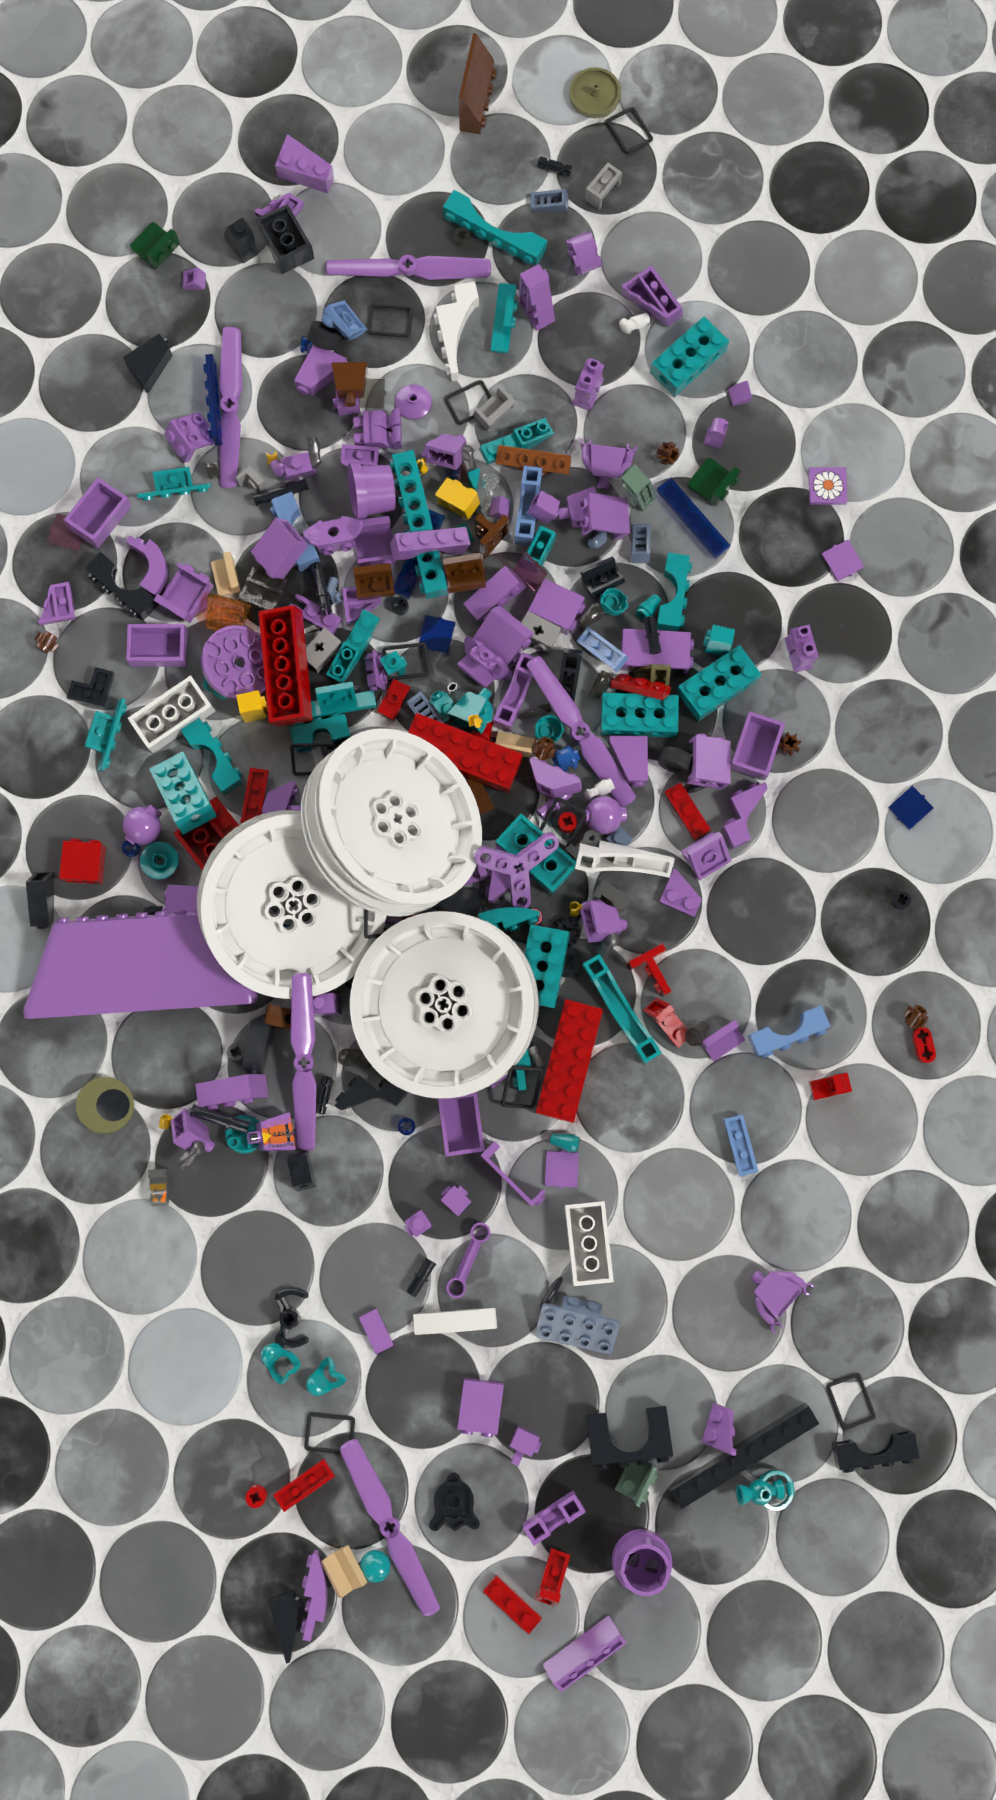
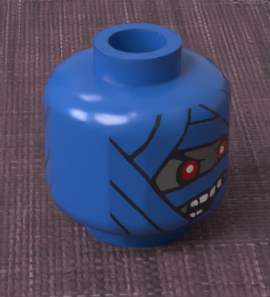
M570 746L556 750L554 757H552L554 766L560 767L564 772L576 769L578 767V760H581L577 749L573 750Z

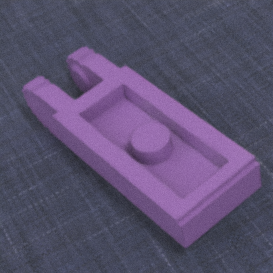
M296 594L295 599L306 606L302 610L303 619L320 629L325 627L334 634L342 618L334 613L328 615L326 609L327 616L321 615L318 604Z

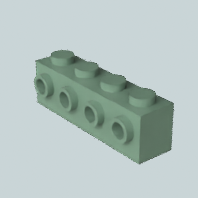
M636 465L628 467L621 477L623 481L622 487L626 493L625 495L628 497V501L634 507L637 505L644 511L656 500L652 483Z

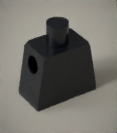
M309 1151L289 1155L287 1163L293 1188L297 1192L315 1188L316 1183Z

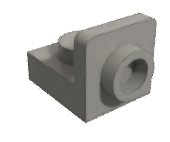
M250 466L238 472L236 480L240 487L248 482L254 490L257 488L260 492H263L266 489L265 481Z

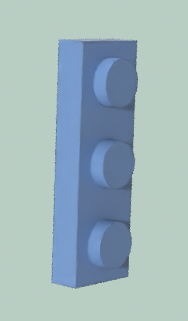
M589 627L577 639L578 644L616 673L629 659L627 655Z
M743 1114L723 1119L738 1176L741 1177L759 1172Z

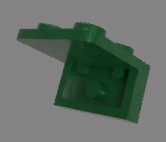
M151 222L130 244V248L154 269H157L180 245V242L174 230L170 229L166 232L155 222Z
M707 458L689 480L688 487L714 506H717L720 501L723 502L726 499L729 489L737 485L740 480L739 474L741 470L734 466L731 471H728L712 458Z

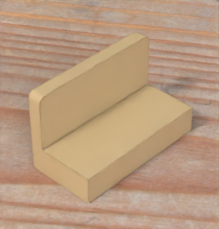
M230 551L223 553L224 559L211 562L219 597L241 592L234 560Z
M498 731L495 743L522 753L523 757L531 758L532 745L535 738Z
M349 1545L335 1550L321 1561L339 1598H343L353 1589L360 1588L368 1583Z

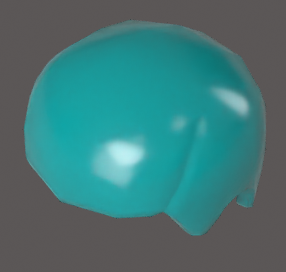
M610 588L605 590L600 596V606L605 614L618 616L628 608V597L621 590Z
M552 715L541 717L534 727L536 739L548 737L554 743L561 738L564 732L562 721Z
M371 1550L361 1558L360 1569L368 1582H382L390 1573V1560L383 1551Z

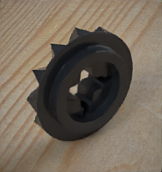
M560 917L554 921L551 928L563 930L564 924L567 929H574L570 932L568 947L573 946L581 936V927L571 917Z
M567 947L565 958L569 959L573 956L571 961L572 967L568 965L564 967L562 977H573L582 968V956L572 947Z

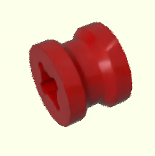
M564 812L559 817L558 828L566 834L573 832L577 825V818L571 812Z
M253 1485L245 1496L247 1505L251 1508L261 1507L267 1499V1490L262 1485Z

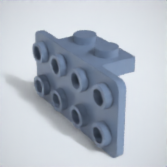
M563 1296L561 1307L547 1303L542 1305L535 1336L566 1345L612 1354L620 1322L616 1319L601 1316L602 1304L572 1296Z

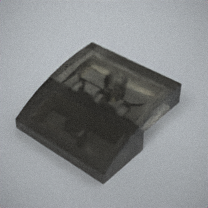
M253 566L246 578V584L238 596V602L259 611L274 609L283 595L288 579L271 578L266 574V570Z

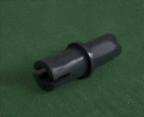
M645 617L644 624L647 634L645 638L648 640L650 655L659 654L662 650L659 641L660 633L657 632L655 617Z
M425 1258L419 1271L415 1272L416 1276L409 1285L407 1293L416 1297L424 1283L429 1281L427 1278L437 1264Z

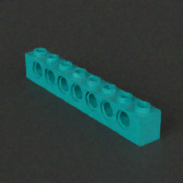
M414 450L392 454L393 462H390L392 473H396L397 479H394L396 490H400L401 496H398L400 508L404 507L405 513L402 514L404 525L408 524L409 530L406 533L433 530ZM404 471L410 472L407 476H403L401 473ZM409 488L414 489L412 493L406 492ZM413 505L418 506V509L411 510L409 508ZM418 522L423 524L421 527L413 526ZM429 551L413 557V559H417L418 565H415L417 577L421 576L422 582L419 583L421 594L425 593L426 600L448 595L439 551ZM424 557L431 558L429 562L422 561ZM429 574L436 576L432 580L426 578Z

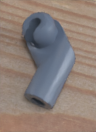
M597 531V535L588 540V546L591 549L600 548L607 541V532Z
M330 577L326 589L329 592L330 601L334 604H339L343 601V595L336 591L338 579Z

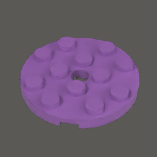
M240 625L223 627L212 634L205 643L201 654L202 671L210 686L222 696L237 700L236 695L257 690L262 694L266 691L261 634ZM235 659L242 660V668L234 665Z

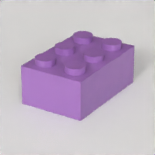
M97 477L66 516L64 522L69 530L99 549L132 506L128 497Z
M128 624L126 661L131 667H187L188 630L185 624Z
M749 711L734 751L731 770L765 781L769 775L785 723Z
M477 1092L455 1098H438L446 1157L484 1152Z

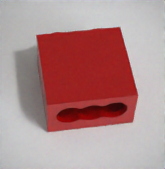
M80 839L63 841L59 879L70 883L102 884L106 847L100 843L101 841L89 840V842H81L82 840Z

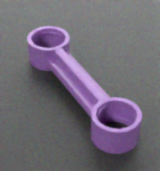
M478 1222L472 1226V1238L455 1277L447 1283L446 1290L452 1298H460L465 1294V1282L482 1243L490 1237V1228L483 1222ZM482 1225L487 1228L488 1234L485 1239L478 1240L475 1238L473 1231L476 1226ZM454 1280H459L463 1284V1291L459 1295L451 1294L449 1291V1284Z

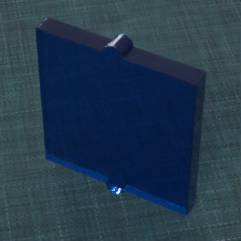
M426 615L419 643L424 642L427 649H431L432 652L448 653L456 622L445 620L442 617L437 618Z
M913 785L888 807L897 817V820L901 821L908 830L913 828L934 809L925 799V795H921Z

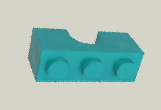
M341 713L333 714L327 719L316 718L307 724L303 722L296 723L290 728L293 744L314 743V738L319 733L329 734L333 743L351 737L345 714L341 715ZM294 747L297 754L315 749V747Z

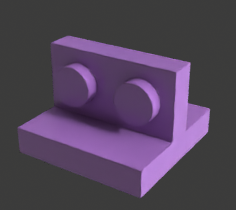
M712 832L681 850L683 857L692 866L694 874L699 881L731 862L726 843L720 832L716 834Z

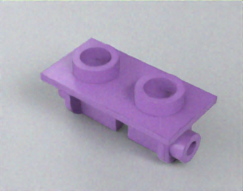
M372 650L373 653H368L365 657L366 671H373L372 674H367L368 688H370V691H377L378 687L385 691L387 677L380 661L383 655Z

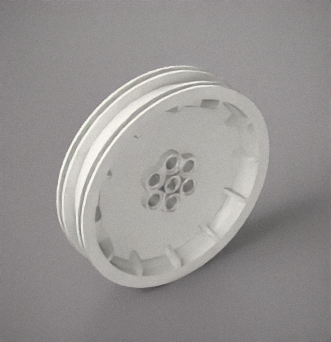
M372 729L360 732L348 738L333 752L323 758L310 774L304 788L301 803V821L305 841L314 862L327 881L339 893L366 910L387 916H409L421 913L456 893L469 880L476 868L477 863L474 859V853L482 845V826L474 795L465 778L452 761L439 749L420 737L395 729Z
M299 810L269 812L245 821L219 842L204 866L197 892V914L204 939L223 969L236 981L255 992L276 998L292 999V976L298 973H308L311 975L313 996L331 991L355 975L364 954L377 939H366L364 937V908L354 904L339 893L317 867L305 841L301 811ZM297 880L301 881V887L294 890L292 884ZM278 886L282 887V893L275 896L273 890ZM315 894V900L308 903L306 900L307 896ZM291 900L296 904L294 908L289 905ZM271 906H278L276 914H269ZM368 910V935L383 933L386 915ZM311 913L310 920L302 921L303 914ZM286 919H292L290 927H283V922Z
M447 911L428 912L409 917L381 934L361 959L353 979L350 995V1015L353 1031L363 1054L379 1074L395 1086L412 1094L429 1098L465 1096L482 1090L508 1074V1070L512 1066H516L528 1049L535 1032L539 1010L535 977L529 962L517 944L499 928L482 919ZM439 980L445 982V988L442 991L438 990L436 986ZM457 986H461L464 990L461 997L455 994ZM424 993H428L431 997L428 1004L422 1001ZM446 999V1003L449 1004V1007L443 1009L441 1001H445ZM461 1005L467 1007L468 1012L465 1016L459 1014V1007ZM428 1012L434 1014V1021L432 1023L426 1020ZM447 1018L453 1022L451 1029H447L444 1026V1021Z

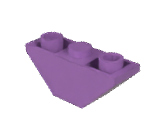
M531 756V769L539 792L556 798L582 790L581 779L577 775L568 774L558 766L553 767L547 764L546 761Z
M290 781L268 792L262 813L291 810L292 801L297 798L299 793L296 782Z
M496 844L495 849L504 851L499 845ZM489 869L487 879H491L490 886H486L485 898H488V903L492 904L510 889L508 874Z

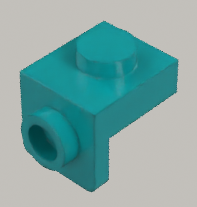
M397 651L380 659L388 675L398 672L399 676L406 673L405 666H407V663L403 656H399Z
M443 690L433 693L429 702L443 721L446 722L450 719L447 713L455 703L449 694Z

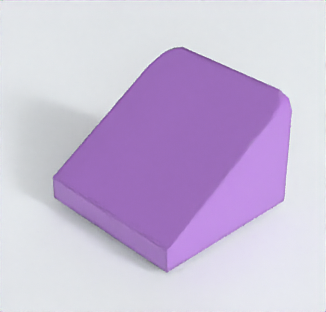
M198 267L183 271V289H205L206 273Z
M748 380L728 388L732 406L750 403L752 394Z

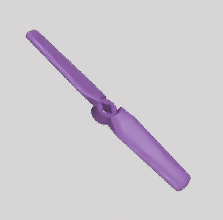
M404 255L400 260L390 258L328 260L325 265V271L328 275L390 277L402 274L412 276L415 274V277L427 280L487 278L491 275L492 269L491 261L484 258L425 256L415 259L412 255ZM407 263H410L409 268H406Z
M224 327L219 388L222 394L220 406L223 411L219 425L220 487L232 488L237 485L236 477L238 474L241 424L237 416L239 411L238 400L242 391L241 331L236 327ZM228 402H232L231 408H227Z
M540 656L529 660L527 663L528 669L559 719L571 729V738L579 742L585 760L601 781L609 778L612 780L615 789L611 790L610 794L619 803L620 807L631 804L635 800L636 795L604 743L594 734L590 733L589 726L583 723L578 707ZM577 728L584 729L583 737L576 735Z
M298 973L292 976L291 1044L296 1055L294 1066L297 1069L292 1083L296 1147L302 1151L315 1149L316 1082L311 1070L314 1063L311 1053L316 1038L312 978L308 973ZM302 1057H306V1060H309L306 1066H302V1063L298 1062Z
M352 1439L347 1441L340 1447V1452L367 1513L380 1525L381 1534L387 1538L389 1555L422 1615L431 1616L439 1611L440 1606L411 1542L400 1531V1522L392 1513L391 1500L358 1440ZM389 1521L390 1524H395V1526L393 1527V1531H390V1529H385L387 1525L386 1522Z

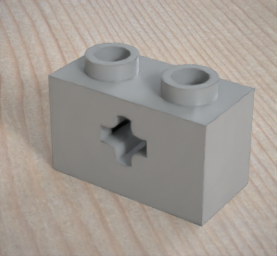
M528 611L521 623L534 633L530 638L532 640L531 643L535 644V647L543 652H551L561 633V627Z
M325 627L322 631L319 630L314 634L313 640L309 645L306 644L307 664L317 674L331 661L342 646V642Z

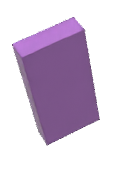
M377 1308L359 1317L375 1354L394 1346Z

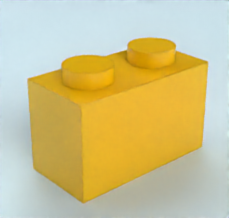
M446 478L435 494L438 504L467 520L480 504L478 493L472 488L464 487L462 483L455 479Z
M259 690L236 695L239 711L245 723L267 718V701L265 696H261Z

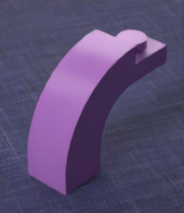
M129 536L126 540L129 548L145 557L149 562L148 572L139 584L140 587L144 588L154 598L157 594L162 596L165 591L164 586L168 584L169 569L161 550L150 539L145 543L139 537L135 539Z

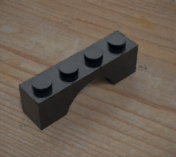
M99 552L85 567L89 573L87 575L89 579L94 583L99 582L102 585V590L108 595L112 593L116 597L115 601L122 607L126 605L130 609L129 613L136 619L140 617L144 621L159 605L154 601L155 598L142 587L135 590H124L116 585L118 569L103 553Z
M912 1431L891 1433L887 1445L876 1453L861 1451L853 1440L832 1442L836 1468L842 1470L843 1473L854 1472V1468L860 1467L863 1470L873 1469L874 1465L882 1464V1467L893 1466L894 1462L899 1461L902 1464L913 1463L914 1459H919L916 1436Z

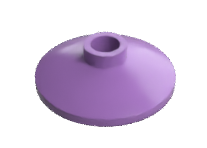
M412 384L403 387L397 393L395 405L396 408H400L403 417L416 420L424 417L430 411L432 399L430 393L424 387ZM415 397L416 400L411 401L410 398Z

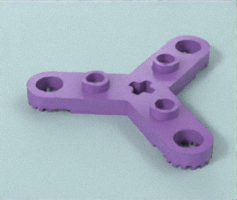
M544 833V835H541L539 839L533 841L517 855L482 846L474 853V859L481 867L508 874L511 904L513 907L528 908L531 903L529 871L557 849L559 840L553 833ZM553 839L552 844H550L551 846H544L546 840ZM483 853H489L487 860H480V856ZM520 863L522 867L515 869L514 866H518ZM525 897L522 904L516 903L518 898Z

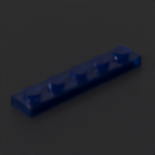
M205 354L206 362H203L204 373L207 374V378L204 379L206 390H208V395L205 397L206 404L210 410L207 411V419L211 423V427L208 428L209 438L213 439L215 446L223 445L217 365L213 354Z
M672 477L657 488L658 494L715 559L730 549L731 545Z
M428 509L433 530L441 529L445 515ZM424 557L422 561L426 562L428 557ZM413 558L405 560L394 585L395 594L410 600L420 577H417L415 565H418L417 559Z

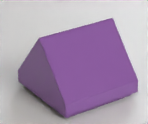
M503 496L492 498L489 517L501 518L503 514L508 517L510 500Z

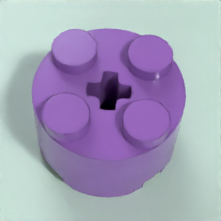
M584 232L566 241L567 251L570 260L574 261V269L577 276L602 266L601 258L598 256V249L591 232Z

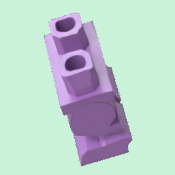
M592 358L586 360L575 387L576 392L572 405L588 411L592 409L604 380L602 377L604 365Z
M400 408L393 409L390 416L381 410L371 412L363 411V416L353 417L354 429H363V433L354 434L355 445L379 447V449H402Z
M810 625L793 628L790 630L788 637L784 638L793 670L796 673L812 669V663H815L816 658L819 656Z

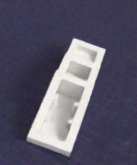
M496 1308L413 1314L415 1335L497 1328Z

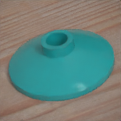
M166 842L151 843L143 850L140 858V865L144 873L150 878L157 880L170 877L176 871L179 864L177 851ZM159 859H164L162 865H158Z

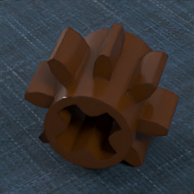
M663 442L658 447L657 458L661 459V464L673 465V462L677 461L679 449L675 448L676 443Z
M46 630L42 634L38 632L34 638L37 642L35 647L45 654H48L49 651L55 652L59 646L56 642L58 638Z
M787 732L785 738L781 736L780 742L782 743L778 745V748L782 750L781 755L787 753L791 757L793 751L799 752L800 749L797 745L801 741L797 740V734L793 736ZM787 741L789 744H793L791 748L789 745H786Z
M541 737V739L535 740L532 745L534 756L540 760H547V758L553 757L557 750L554 748V741L548 737Z
M920 1005L909 1006L904 1012L905 1023L913 1029H917L918 1026L923 1028L928 1022L927 1011Z

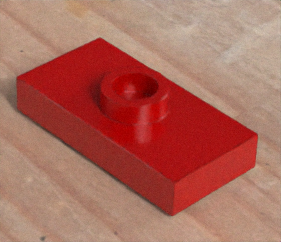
M393 679L377 713L394 721L411 687Z

